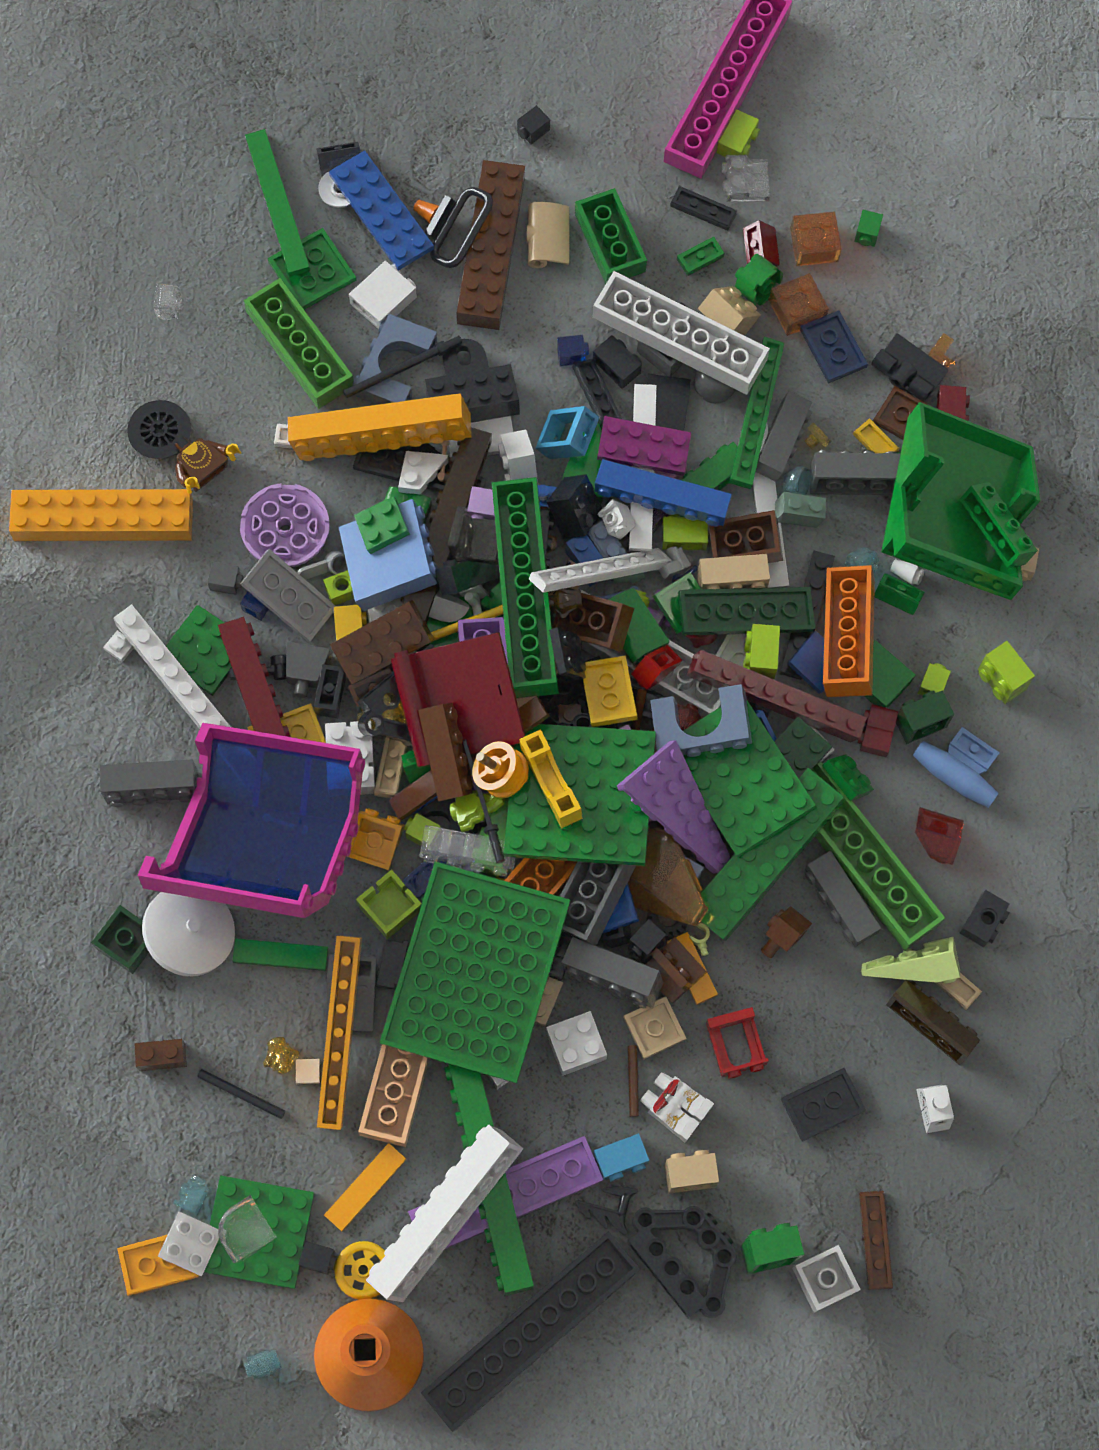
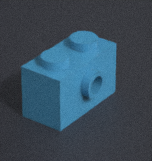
M639 1133L594 1150V1156L603 1180L609 1179L610 1182L623 1178V1173L632 1170V1173L646 1169L645 1165L649 1163V1158Z

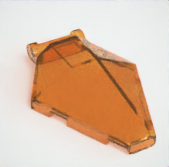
M648 828L645 866H636L628 881L635 908L697 926L706 914L708 907L705 905L700 894L702 888L689 859H685L681 849L682 846L674 840L671 834L665 832L664 829Z

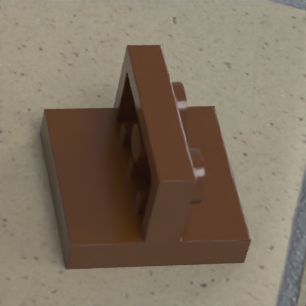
M676 937L662 949L656 948L650 954L653 958L645 964L660 971L663 980V986L660 991L672 1004L707 973Z

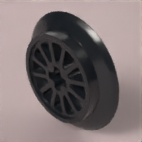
M155 400L143 404L132 414L127 426V435L132 447L141 455L153 459H163L179 452L175 447L177 440L181 437L189 440L191 434V423L187 413L177 404L166 400ZM157 416V421H154L152 417ZM156 428H158V429H162V428H163L164 433L158 432V433L156 434L155 429H156ZM164 440L167 445L162 447V441ZM159 441V446L154 447L156 442Z

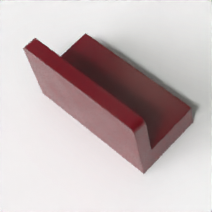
M758 220L743 228L747 264L758 253L774 266H779L780 260L775 227Z

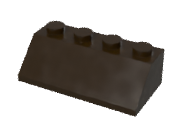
M905 980L886 1005L960 1065L979 1043L978 1034L968 1026L965 1028L959 1023V1018L954 1013L943 1010L937 999L932 996L928 997L921 992L922 988L916 982Z

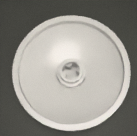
M160 892L150 902L144 914L142 932L145 945L154 960L172 973L182 976L204 975L222 964L232 950L235 939V926L232 915L224 903Z

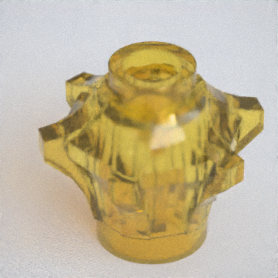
M275 1037L267 1043V1056L263 1061L264 1067H271L273 1071H278L279 1074H285L291 1070L294 1060L300 1057L299 1051L292 1049L286 1043L284 1037Z

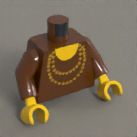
M181 437L175 443V447L181 452L177 456V464L175 466L177 481L187 489L189 494L192 493L191 488L197 492L227 468V457L231 461H235L234 454H241L242 452L236 444L227 446L209 440L205 441L202 438H198L191 444L185 437Z

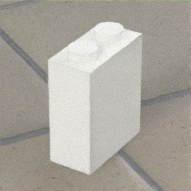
M384 261L349 293L350 304L378 329L381 322L386 321L388 314L397 316L417 298L415 283L411 279L403 277L400 270L398 271L393 264L390 265L387 261Z

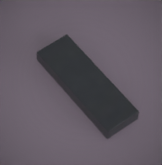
M681 186L678 187L670 203V207L727 231L737 214V210Z

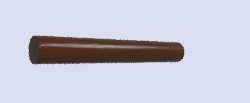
M637 690L635 702L637 720L632 721L631 730H640L646 690Z
M630 1045L628 1046L630 1117H639L637 1046Z

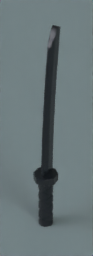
M464 739L463 745L472 772L474 762L468 743ZM475 783L487 822L484 832L486 835H489L496 863H502L505 861L497 834L499 827L497 824H492L482 788Z

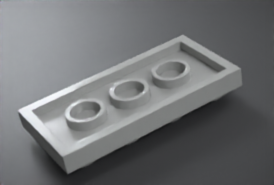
M270 549L263 554L240 583V585L307 642L313 639L334 612V607H336Z

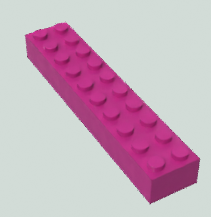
M792 0L745 1L667 144L663 162L702 179L717 151L721 136L736 109L739 110L784 27L791 12Z

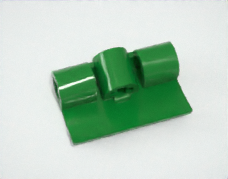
M634 588L623 591L608 599L635 608L623 646V650L633 665L639 664L651 651L669 644V639Z

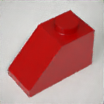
M666 645L647 654L631 675L640 686L648 690L660 683L683 660Z

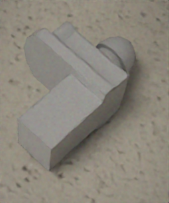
M672 546L665 552L672 562L665 564L659 572L664 580L682 575L693 563V558L685 555L682 547Z

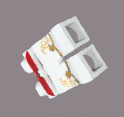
M661 1072L654 1084L662 1089L663 1093L658 1097L648 1090L640 1101L649 1109L648 1113L652 1117L657 1119L685 1143L714 1103L695 1092L676 1076L671 1078Z

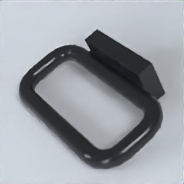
M470 187L459 195L457 201L445 195L425 231V234L434 240V250L430 252V256L435 263L446 268H454L464 260L492 209L493 199L488 192L477 187ZM470 196L483 199L484 206L456 256L453 259L440 256L439 249L467 199Z

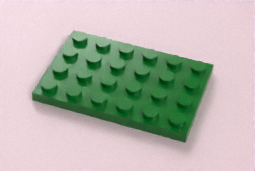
M748 701L747 709L752 744H747V747L742 749L724 748V751L718 753L705 751L695 757L683 755L705 801L704 806L738 858L817 808ZM721 707L683 732L694 737L710 734L718 727L721 721Z

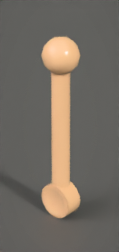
M449 440L441 443L443 455H446L447 446L450 443ZM444 464L437 475L440 482H443L445 476Z

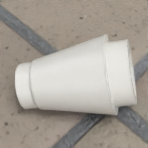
M895 559L890 572H893L911 585H919L924 576L925 569Z

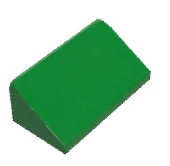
M885 573L874 593V597L914 615L925 592Z

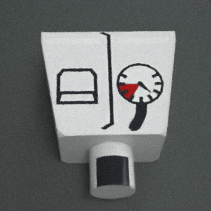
M936 1085L916 1089L926 1133L950 1129L954 1115L947 1086Z

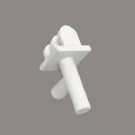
M481 585L459 592L472 606L473 615L482 613L480 599L486 595L489 596V594Z

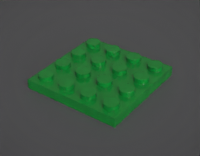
M220 1175L210 1226L221 1230L222 1233L204 1273L296 1289L300 1269L298 1264L306 1240L315 1193Z

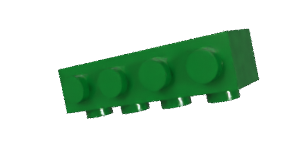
M989 482L971 485L959 499L1007 568L1026 565L1038 551L1032 540L1026 535L1020 523L1014 518L1007 505L1001 500L995 488Z

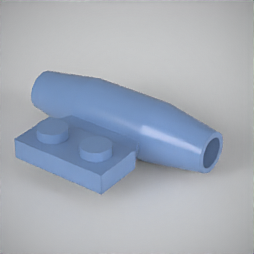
M961 727L948 745V752L923 741L913 754L933 776L962 796L989 808L999 794L980 775L986 773L999 755V752L963 727Z

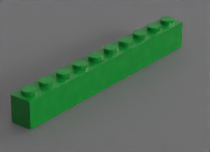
M447 1064V1067H444L446 1080H451L453 1089L449 1090L452 1104L457 1103L459 1112L455 1113L458 1127H463L464 1135L461 1136V1141L465 1150L474 1144L477 1140L476 1135L483 1127L488 1125L494 1127L481 1073ZM504 1173L481 1202L482 1205L478 1206L481 1220L485 1219L487 1228L484 1229L486 1242L492 1245L493 1252L489 1253L492 1267L497 1266L499 1276L495 1277L498 1291L503 1290L505 1297L533 1290L534 1285L506 1173Z

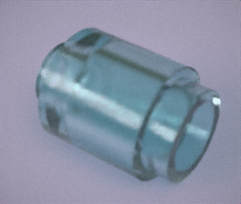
M266 1349L246 1357L248 1362L243 1363L248 1378L253 1376L254 1381L276 1373V1370L281 1368L275 1349L271 1351Z

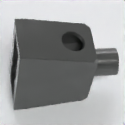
M287 642L286 678L289 684L295 685L294 696L306 698L309 687L318 688L322 664L328 665L331 659L329 648Z

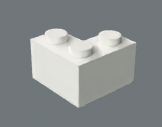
M521 430L501 434V444H498L500 457H502L504 470L507 469L508 474H504L505 481L537 477L535 455L527 431Z

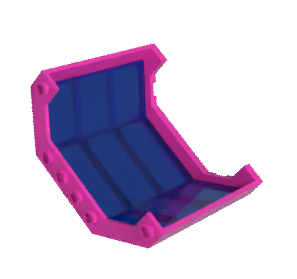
M202 723L195 739L200 754L199 763L203 764L202 777L197 778V787L166 861L159 868L155 857H145L138 873L143 889L300 918L310 916L326 906L330 901L331 895H335L337 879L344 871V860L346 856L350 855L352 839L358 833L357 823L362 775L365 768V759L362 757L361 750L359 748Z

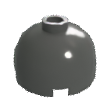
M698 370L696 371L694 379L695 391L706 402L722 403L735 393L736 389Z

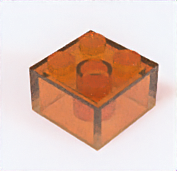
M835 212L795 215L792 217L790 230L796 266L839 262L842 249Z
M810 273L771 288L769 302L787 336L800 331V326L828 314L829 308Z

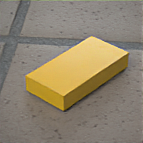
M870 418L853 432V435L869 451L875 453L899 452L900 448Z

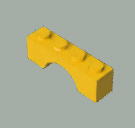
M541 729L519 739L521 750L560 827L563 828L583 819L581 807L573 791L564 781Z

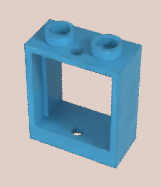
M585 406L550 410L535 449L549 459L585 456L600 417ZM572 423L567 439L559 441L565 425Z

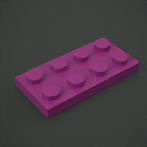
M604 416L597 460L604 459L618 464L684 476L691 432Z

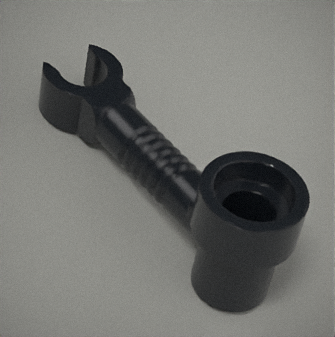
M286 655L271 656V665L266 667L268 674L274 675V680L287 679ZM229 669L231 680H236L233 669Z

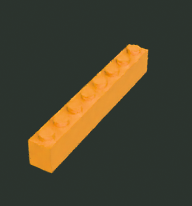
M336 936L317 1128L336 1130L343 1128L362 937Z

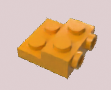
M366 808L365 811L358 813V833L352 839L351 852L348 857L389 870L405 825L400 823L401 820L398 817L388 815L386 819L378 816V811Z

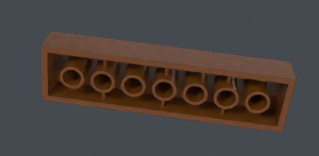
M483 160L478 188L492 196L493 206L466 255L456 312L457 324L500 330L525 182L524 165ZM476 197L472 226L484 206V200Z

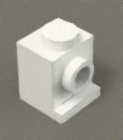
M613 499L598 513L599 517L603 519L608 534L616 538L622 539L636 526L628 506Z

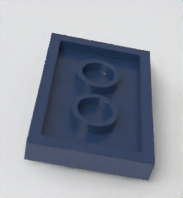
M840 310L800 326V331L828 384L867 368L868 363Z

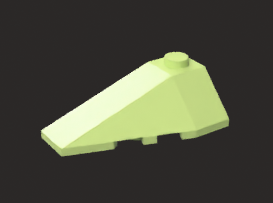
M954 937L923 944L924 949L918 951L911 948L906 951L903 950V953L899 954V957L896 958L888 955L863 963L861 969L862 976L936 983L942 981L943 983L954 982L957 978H960V967Z

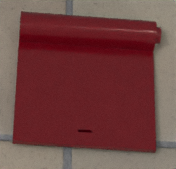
M500 632L408 654L407 650L394 653L395 658L391 659L417 767L430 765L418 712L420 709L453 703L458 714V728L462 733L463 740L466 739L471 754L480 752L484 747L494 742H505L509 745L520 743L519 739L525 737ZM462 742L463 751H464V753L466 754L465 748H464V745H463V742Z

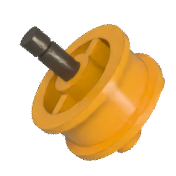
M494 742L484 747L476 755L472 770L473 779L480 788L488 791L494 797L507 798L518 792L528 780V761L521 752L515 750L509 744Z

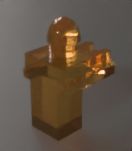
M943 333L928 355L944 366L955 365L957 362L945 354L954 339Z

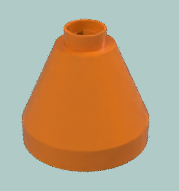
M361 1299L340 1307L325 1321L316 1340L314 1361L321 1384L336 1401L354 1410L371 1412L389 1408L400 1402L411 1392L423 1368L424 1349L422 1338L415 1323L402 1309L383 1300ZM363 1339H375L376 1360L355 1361L356 1344Z

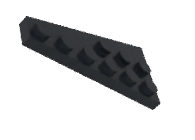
M429 443L417 447L403 446L395 450L381 449L377 452H359L356 455L353 469L399 481L406 451L442 453L435 450V447ZM449 456V460L445 466L444 473H446V471L450 472L452 468V465L450 464L451 457ZM436 476L433 481L427 484L426 489L437 492L443 491L445 484L440 482ZM480 476L476 487L485 488L486 479Z

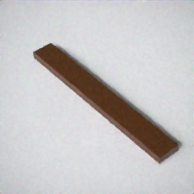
M537 696L519 708L525 733L550 717ZM478 753L471 754L473 762L475 761L476 755ZM469 762L467 765L468 774L471 772ZM430 770L389 799L398 819H405L437 796L432 771Z

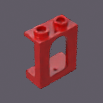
M753 1007L709 1018L706 1021L721 1077L728 1076V1079L741 1076V1072L750 1070L751 1073L764 1070V1066L769 1062L768 1058H765L756 1028ZM742 1023L751 1052L750 1063L734 1066L728 1058L720 1029Z

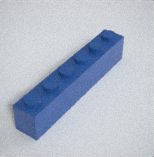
M604 459L601 461L594 492H598L603 497H616L625 503L635 502L641 504L644 508L661 509L666 514L683 515L688 520L695 521L698 519L705 521L711 526H724L732 495Z

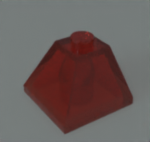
M919 808L915 833L931 859L941 864L953 865L961 843L964 820L925 808Z

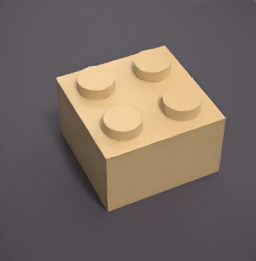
M733 286L713 289L698 308L706 317L742 335H746L761 316L756 311L757 307L750 301H746L741 296L742 293Z
M700 1150L694 1152L695 1155L685 1157V1153L672 1154L671 1158L667 1159L664 1165L668 1194L716 1188L719 1183L715 1153L709 1154V1150Z

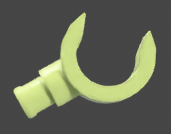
M696 923V927L705 932V938L698 940L692 936L689 937L693 944L698 946L701 956H706L709 954L706 942L710 936V931L705 924Z

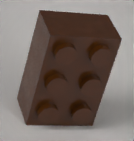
M775 510L726 518L724 526L709 525L713 558L767 554L768 563L783 561L779 524Z
M581 593L583 608H577V610L572 611L566 619H562L560 614L556 613L552 629L558 627L576 633L583 642L622 652L635 608Z

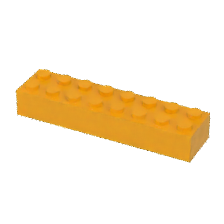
M461 393L288 417V442L299 459L304 461H312L315 458L322 457L334 458L337 455L344 454L355 455L366 451L377 452L381 449L395 450L403 446L417 447L426 443L439 444L448 440L461 441L472 437L471 414Z
M187 489L11 490L9 532L14 541H192L193 497L192 494L187 492Z

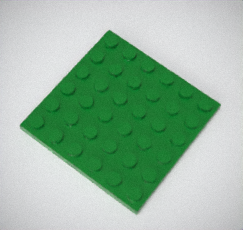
M538 724L525 733V736L541 729L564 781L573 791L581 807L583 819L561 828L528 764V780L518 792L509 797L504 857L645 866L649 816L641 810L640 806L635 805L631 801L632 798L626 792L619 791L617 785L654 755L656 731ZM520 743L515 744L514 749L523 754Z

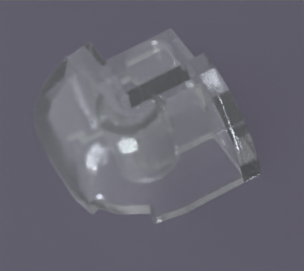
M251 1195L229 1208L223 1214L219 1223L218 1235L220 1241L234 1264L255 1254L259 1249L277 1238Z

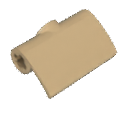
M533 202L528 205V266L543 268L547 265V261L569 265L568 206L550 202Z

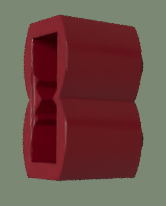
M873 704L870 710L865 709L864 717H867L865 721L866 726L865 730L862 731L860 739L857 741L858 744H861L860 751L887 757L898 711Z

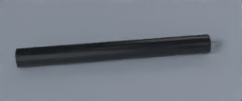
M203 1069L198 1073V1078L280 1119L283 1118L285 1110Z

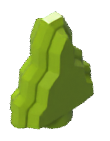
M472 790L473 794L456 797V802L450 805L451 816L454 821L458 822L461 832L473 829L476 823L483 821L485 818L477 790ZM483 793L489 813L495 812L505 804V798H497L490 793Z

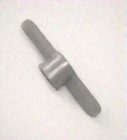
M331 551L325 556L323 561L303 567L297 573L305 580L327 572L335 575L348 570L345 554L339 551ZM341 556V567L333 570L332 564L334 559Z

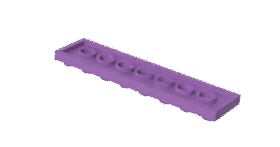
M585 1136L510 1167L505 1172L517 1218L603 1182V1177ZM419 1207L408 1211L412 1221L415 1219V1213ZM478 1207L445 1249L484 1233L487 1224L485 1219L481 1220Z

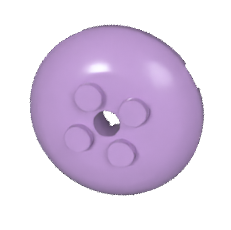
M280 483L260 490L247 502L241 515L240 533L243 543L250 554L257 560L270 549L290 567L304 564L319 553L329 534V517L325 505L315 493L297 484L294 486L282 485ZM283 525H289V526H290V530H289V531H288V530L283 531V530H280V528H281Z

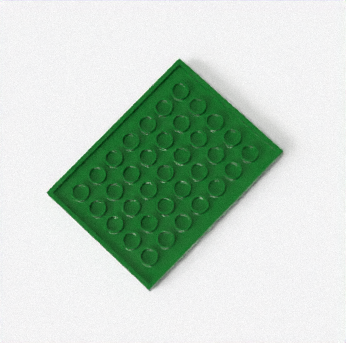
M435 861L379 1043L517 1084L571 900Z

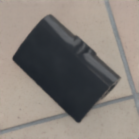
M898 333L895 334L885 349H881L871 363L872 366L889 377L892 385L901 390L906 389L923 402L929 398L948 373L946 367Z

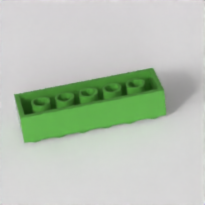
M280 278L244 300L245 309L249 317L318 409L342 395L343 390L353 386L354 379L352 373Z

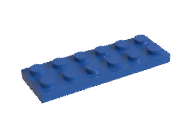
M365 150L329 171V175L398 271L434 250L432 242Z

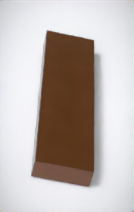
M884 1191L860 1192L868 1290L893 1289Z

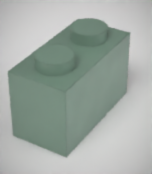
M783 492L775 501V513L778 522L817 528L826 519V498Z

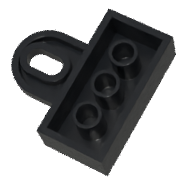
M462 339V344L442 355L445 376L425 379L427 398L461 393L470 411L471 423L520 415L519 397L511 364L489 368L484 348L472 339ZM461 351L468 352L471 363L461 365L457 354Z

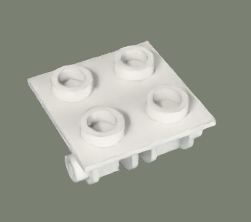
M178 1211L158 1257L202 1276L222 1231Z

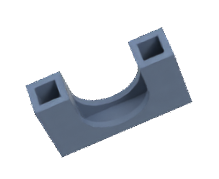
M388 314L386 321H382L379 326L380 334L377 339H373L370 346L371 353L369 357L366 356L361 366L363 370L360 375L355 377L353 385L381 373L380 363L391 352L403 350L419 355L435 347L437 332ZM389 378L355 395L380 405L411 400L412 388Z
M742 684L719 688L722 709L721 721L713 732L701 737L690 736L681 730L678 705L673 696L650 700L654 731H656L657 751L669 741L674 740L677 741L682 754L689 757L699 756L701 752L710 751L711 753L722 752L724 748L728 747L742 749L747 747V744H752L746 694Z

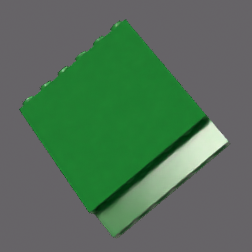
M919 402L907 419L881 552L991 594L1012 600L1023 587L1021 566L1006 567L959 499L971 485L989 482L1021 525L1041 501L1033 447Z

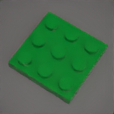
M323 228L301 239L310 271L289 276L282 251L268 258V263L278 278L283 281L304 310L357 281L355 274Z
M196 605L167 643L166 647L197 686L213 696L228 677L229 669H232L218 628L219 624L225 622L199 605Z

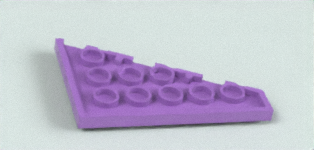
M676 740L665 744L617 785L619 791L626 792L632 798L631 801L635 805L640 806L641 810L653 821L657 820L663 825L665 832L671 834L674 840L683 848L690 849L697 856L696 859L700 863L705 864L706 868L713 874L719 873L731 859L709 811L704 806L705 801Z

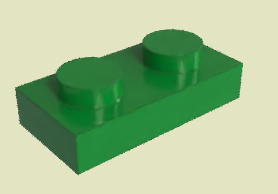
M712 237L677 255V261L687 276L722 259L725 253L715 237Z

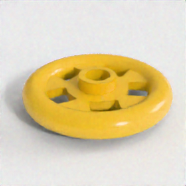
M369 1241L355 1242L343 1249L337 1258L334 1268L335 1279L339 1288L349 1297L358 1300L372 1299L380 1295L366 1280L370 1276V1269L374 1266L370 1258L376 1255L381 1261L385 1257V1250L378 1244ZM363 1251L365 1258L355 1261L353 1254ZM345 1265H352V1276L344 1275ZM361 1266L368 1268V1272L364 1275L359 1273ZM355 1280L365 1283L363 1290L353 1288Z

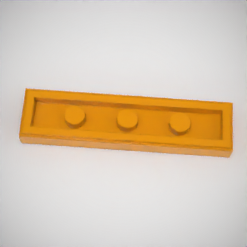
M388 1143L324 1216L342 1232L407 1159Z

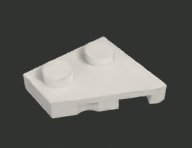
M406 451L398 485L399 492L421 494L427 488V484L437 476V471L443 464L446 466L449 460L448 455Z

